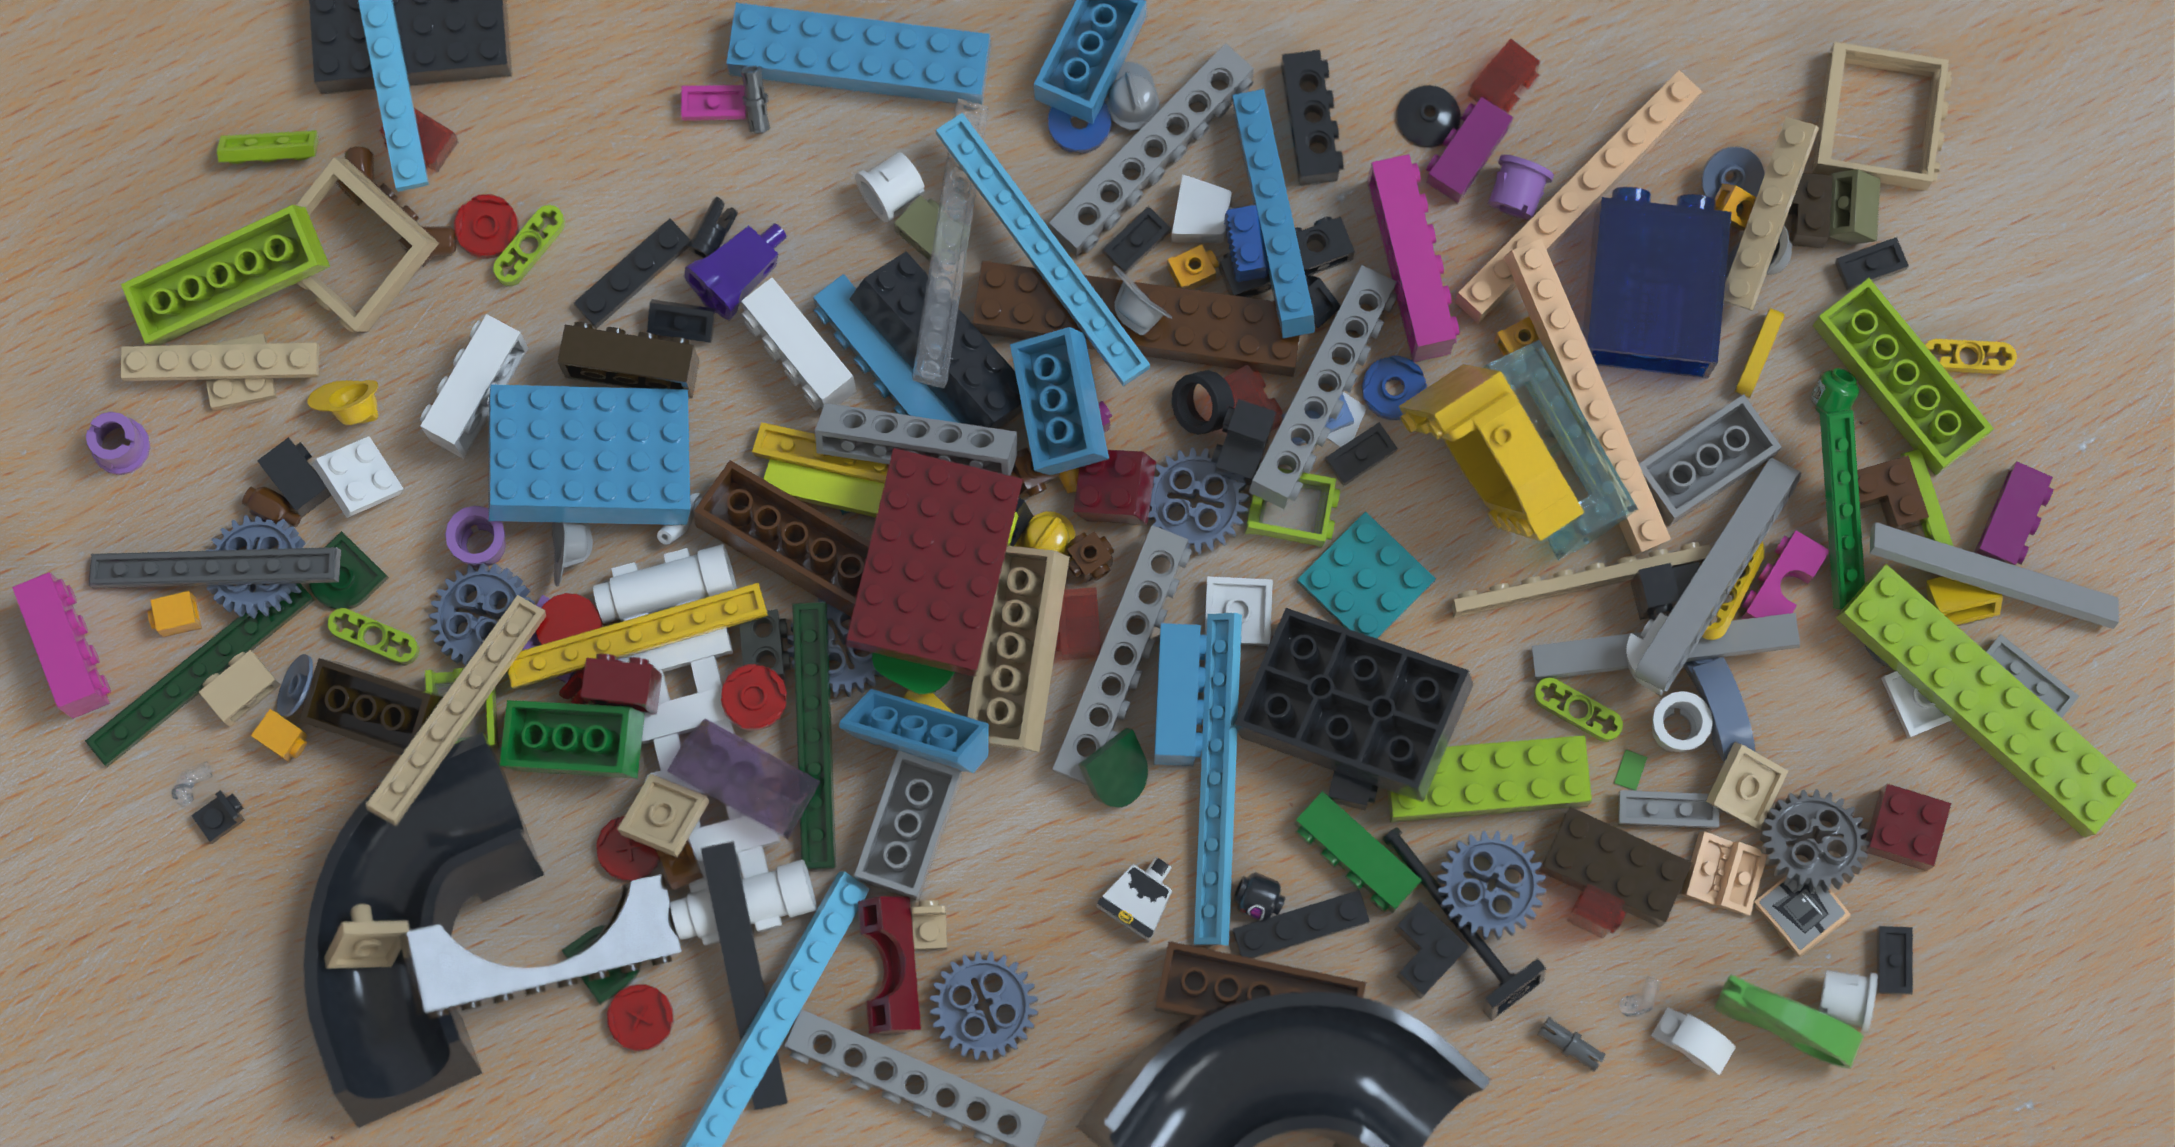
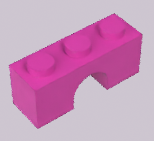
M1797 530L1790 538L1784 535L1774 551L1779 554L1774 565L1767 563L1758 580L1763 582L1757 593L1751 590L1741 607L1745 608L1746 611L1742 619L1793 613L1797 605L1786 599L1782 594L1780 588L1781 580L1786 577H1796L1809 584L1828 555L1829 549Z

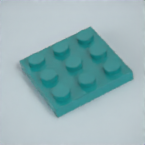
M1365 511L1297 579V583L1344 628L1378 639L1435 582L1436 578Z

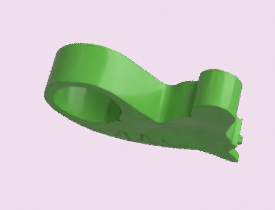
M1731 974L1727 981H1725L1714 1007L1715 1010L1729 1018L1769 1030L1805 1054L1841 1068L1850 1069L1864 1038L1860 1032L1838 1019L1802 1003L1795 1002L1792 999H1787L1782 995L1780 996L1779 994H1773L1770 991L1761 989Z

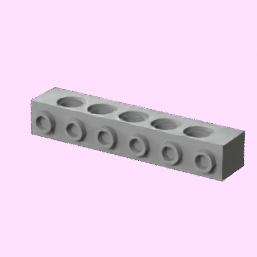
M830 403L824 404L815 429L816 450L818 454L890 464L893 448L1011 476L1017 457V432Z

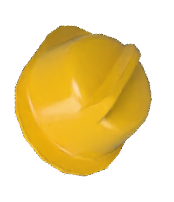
M343 380L327 383L309 395L307 399L308 406L314 410L331 411L344 425L376 421L379 416L375 396L378 382L375 380Z
M1045 511L1036 514L1031 519L1015 546L1054 550L1067 556V549L1071 547L1069 542L1075 538V530L1072 523L1064 515Z

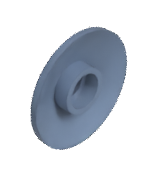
M1737 146L1724 148L1716 152L1703 169L1701 180L1703 192L1707 199L1713 203L1722 184L1725 183L1736 185L1757 197L1764 178V168L1760 159L1750 150ZM1733 171V178L1725 181L1726 173ZM1742 202L1738 204L1736 210L1744 208Z
M302 654L298 656L285 674L277 699V711L280 716H291L301 706L303 701L306 700L313 678V661L309 655Z

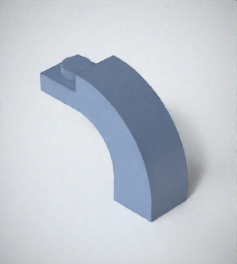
M1724 657L1685 662L1683 666L1698 690L1701 699L1706 702L1711 710L1713 720L1711 728L1712 741L1722 761L1725 762L1734 742L1756 752L1752 728L1742 696Z

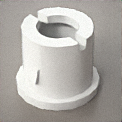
M897 152L868 172L860 170L855 174L857 186L872 211L884 222L892 220L895 211L925 193L923 189L924 183L918 171L901 152Z
M1685 691L1669 694L1659 702L1654 710L1652 733L1655 741L1660 747L1670 752H1685L1695 749L1704 743L1711 732L1713 724L1711 710L1706 702L1696 694ZM1675 708H1679L1680 715L1684 716L1690 723L1691 731L1686 740L1673 738L1664 728L1663 721L1666 717L1674 714Z
M1826 970L1819 1011L1845 1024L1860 1026L1861 1032L1868 1033L1872 1019L1878 974L1871 972L1869 977Z

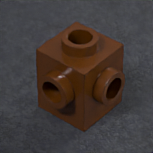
M1028 447L1017 451L1011 476L1023 479L1019 496L1027 492L1029 497L1045 491L1047 489L1045 484L1060 475V473L1047 475L1035 471Z
M1095 531L1087 536L1084 532L1069 542L1071 547L1067 549V556L1069 557L1068 567L1075 577L1080 575L1084 582L1087 583L1091 579L1097 581L1111 571L1109 567L1113 565L1111 554L1114 553V549L1105 536L1099 538ZM1094 549L1096 552L1094 558L1089 559L1084 556V553Z

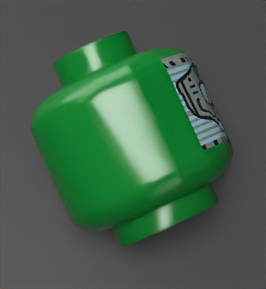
M1841 368L1828 370L1821 374L1811 393L1812 402L1819 414L1851 409L1860 391L1854 375Z

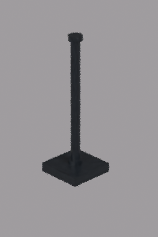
M1398 827L1394 828L1382 840L1386 845L1391 844L1411 871L1422 880V885L1440 906L1447 899V896L1437 895V891L1441 886L1400 836L1402 834L1401 830ZM1442 908V910L1449 916L1452 908ZM1459 917L1451 919L1457 929L1461 920ZM1466 924L1459 931L1500 981L1499 988L1485 997L1483 1011L1493 1021L1544 982L1546 967L1537 958L1517 974H1510L1477 931L1473 936H1470L1471 926Z

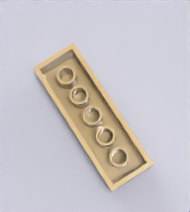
M1007 546L977 674L976 677H973L967 716L968 718L989 724L988 746L1040 752L1069 557L1057 551Z

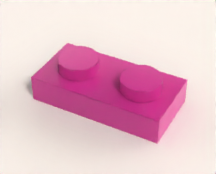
M744 85L681 86L682 120H746V106L743 105L742 100L745 95Z

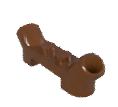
M366 147L349 148L345 152V159L351 162L395 202L394 199L397 196L388 186L383 183L379 187L373 181L374 154ZM340 179L336 181L337 186L354 203L359 206L363 202ZM407 205L401 208L415 222L420 219ZM450 226L422 227L439 242L437 247L421 265L422 267L434 256H452L455 253L456 235L455 230ZM403 237L398 240L406 252L412 247Z

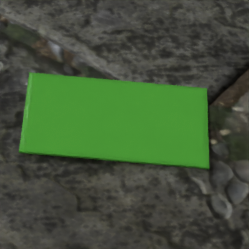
M1625 750L1614 783L1636 791L1648 757Z

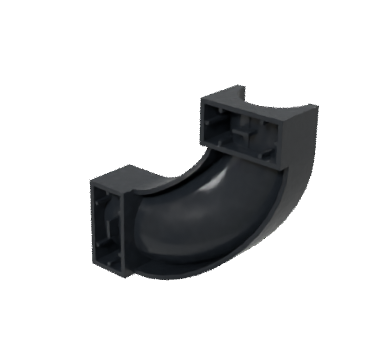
M483 732L453 745L396 826L367 810L366 804L379 786H377L355 809L341 829L327 855L316 884L309 911L304 951V985L308 1016L334 1096L358 1128L483 1074L464 1020L456 1006L448 1008V1015L429 1019L428 1013L417 1015L402 948L392 967L326 968L325 955L342 922H352L350 911L356 905H370L373 922L408 921L409 931L440 924L451 937L457 915L463 904L470 897L478 893L482 902H485L545 875L502 766H499L500 762Z
M1283 993L1233 1002L1210 1009L1168 1030L1142 1050L1122 1073H1117L1112 1077L1076 1127L1099 1147H1255L1266 1139L1287 1132H1306L1321 1135L1335 1141L1333 1147H1423L1441 1121L1466 1098L1479 1091H1483L1490 1082V1079L1439 1034L1420 1020L1397 1008L1372 999L1342 993Z

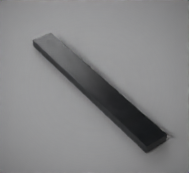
M734 841L701 847V853L741 1041L766 999V993ZM778 1051L752 1094L755 1110L788 1104Z

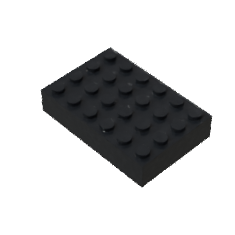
M309 0L314 82L320 93L376 89L359 1ZM393 0L410 86L512 76L507 0Z
M1286 608L1234 725L1240 737L1245 740L1424 802L1474 684L1467 669Z

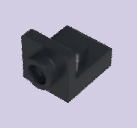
M1309 275L1306 276V281L1314 312V324L1316 328H1319L1339 311L1341 305L1320 277Z
M219 790L215 793L217 797L191 815L212 844L245 821L240 813L244 807L233 793L227 795L222 790Z

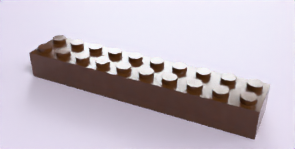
M982 261L973 317V325L981 334L1027 340L1067 327L1082 332L1036 268ZM1084 275L1144 357L1294 377L1300 335L1288 338L1282 337L1275 301L1134 282L1153 303L1172 316L1171 319L1164 315L1145 335H1139L1123 324L1115 311V300L1123 280ZM1085 336L1087 349L1096 350Z

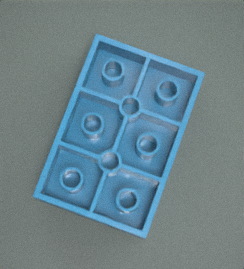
M490 384L488 521L687 525L690 513L688 390Z

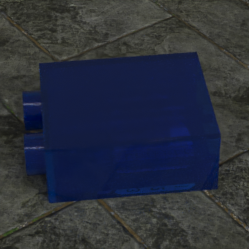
M1636 187L1615 188L1612 191V198H1601L1594 214L1583 324V336L1596 366L1709 378L1718 363L1732 212L1715 210V199L1697 194L1678 196L1676 205L1651 203V192Z

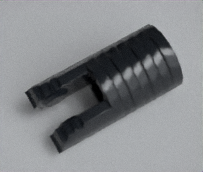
M719 197L712 200L687 247L694 254L702 258L708 257L720 248L738 215L737 210L731 207L726 209L722 217H720L725 203Z

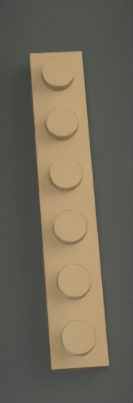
M1785 117L1720 297L1722 302L1753 311L1819 129L1816 125Z
M318 343L121 346V379L123 381L319 377Z

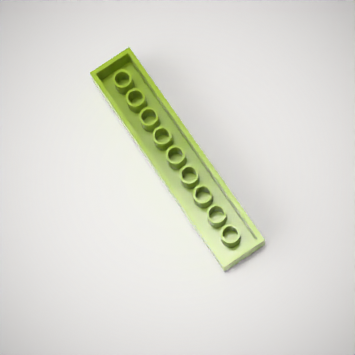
M1887 564L1875 571L1835 617L1894 671H1897L1910 685L1918 689V692L1927 700L1934 703V706L1944 715L1949 716L1953 723L2084 838L2097 834L2136 788L2137 784Z

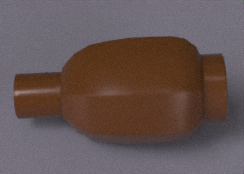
M250 487L243 497L242 504L247 506L249 513L255 517L262 518L265 522L266 520H272L277 524L280 520L284 519L288 524L297 527L302 519L301 515L291 511L290 503L284 496L270 488L260 487L255 489Z

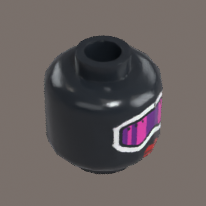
M1255 872L1248 877L1243 876L1241 878L1233 900L1237 902L1239 912L1260 921H1265L1271 917L1272 913L1276 915L1280 913L1285 897L1280 895V882Z

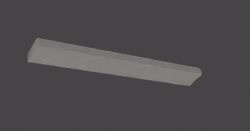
M1877 522L1870 529V554L2114 629L2119 623L2118 597Z
M1796 613L1734 620L1721 638L1708 640L1701 637L1686 662L1800 648ZM1642 632L1632 633L1635 636L1641 638L1642 640L1644 639V637L1641 636ZM1631 634L1532 646L1536 680L1629 669L1626 648Z

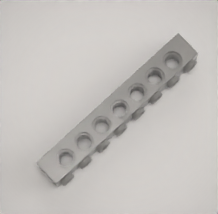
M1225 43L1049 222V229L1053 235L1076 257L1083 250L1086 253L1092 250L1099 241L1097 236L1105 228L1111 230L1122 217L1120 213L1127 206L1132 208L1140 201L1144 195L1141 191L1149 183L1155 185L1166 172L1164 168L1171 161L1174 163L1178 162L1187 152L1186 146L1193 139L1198 141L1205 135L1210 128L1208 123L1215 116L1221 118L1232 105L1230 103L1233 99L1232 95L1245 93L1253 85L1254 68ZM1216 80H1223L1228 84V87L1224 90H1216L1211 84ZM1200 102L1206 106V109L1203 112L1196 113L1189 106L1192 103ZM1177 124L1183 127L1184 132L1180 135H1173L1168 132L1167 128ZM1149 147H1158L1162 154L1159 157L1153 158L1149 157L1145 151ZM1128 169H1135L1140 173V176L1135 180H1128L1124 177L1123 173ZM1111 191L1117 194L1118 199L1108 203L1102 200L1101 195ZM1084 214H1091L1096 218V221L1091 225H1084L1078 219Z
M1361 265L1252 480L1249 493L1285 509L1289 499L1296 501L1303 486L1299 479L1303 472L1310 473L1317 458L1312 453L1316 445L1323 447L1331 430L1326 425L1330 417L1335 420L1337 419L1344 405V402L1339 400L1344 390L1350 393L1358 376L1353 372L1357 364L1364 365L1371 351L1367 344L1371 337L1377 339L1384 325V321L1380 320L1384 310L1390 313L1398 297L1397 294L1393 293L1397 281ZM1369 304L1374 310L1365 311L1359 305ZM1354 330L1358 332L1361 337L1352 338L1346 333V331ZM1342 357L1346 360L1347 364L1339 365L1332 358ZM1323 383L1329 384L1334 390L1326 392L1319 385ZM1313 410L1320 415V418L1311 419L1305 412ZM1295 437L1302 438L1307 445L1297 446L1291 439ZM1288 465L1292 468L1293 472L1289 474L1282 473L1277 466Z
M1151 525L1053 766L1054 772L1087 785L1078 765L1087 757H1083L1078 753L1079 743L1083 740H1091L1096 744V750H1098L1118 734L1113 729L1117 719L1124 720L1131 702L1125 699L1130 688L1136 690L1143 671L1138 670L1142 657L1149 659L1155 641L1150 639L1155 627L1160 629L1161 623L1164 622L1168 610L1163 609L1167 596L1173 598L1180 580L1176 579L1175 576L1179 566L1185 568L1192 553V550L1187 548L1189 539ZM1160 557L1166 558L1171 564L1170 569L1164 574L1154 572L1151 566L1155 559ZM1145 588H1153L1158 593V599L1152 604H1145L1139 598L1140 592ZM1133 618H1140L1146 623V628L1143 633L1134 635L1127 630L1128 622ZM1122 648L1131 650L1134 654L1132 662L1128 665L1118 664L1114 659L1118 650ZM1116 679L1121 683V690L1117 695L1108 696L1103 692L1102 686L1106 680ZM1097 709L1105 710L1109 715L1108 722L1100 727L1094 726L1090 722L1091 713Z
M803 1009L800 1010L785 1044V1047L791 1050L789 1056L805 1064H808L810 1059L821 1063L820 1070L837 1078L840 1072L853 1077L851 1084L867 1091L870 1090L871 1086L883 1090L881 1097L900 1104L902 1099L914 1104L913 1111L929 1118L932 1113L945 1117L943 1124L961 1131L963 1126L976 1131L973 1137L991 1145L995 1139L1007 1144L1006 1147H1036L1048 1119L1047 1115ZM823 1036L829 1037L833 1043L832 1049L826 1054L815 1052V1041ZM851 1050H859L863 1054L862 1063L855 1068L848 1067L845 1064V1056ZM882 1063L891 1064L894 1068L892 1078L887 1081H881L875 1076L876 1068ZM918 1076L924 1080L925 1087L921 1093L910 1094L906 1090V1083L911 1077ZM942 1090H951L955 1094L956 1099L951 1107L943 1108L937 1104V1095ZM974 1103H980L986 1108V1116L980 1121H972L967 1116L969 1106ZM1006 1116L1013 1117L1017 1121V1129L1010 1135L1002 1134L998 1130L1000 1119Z

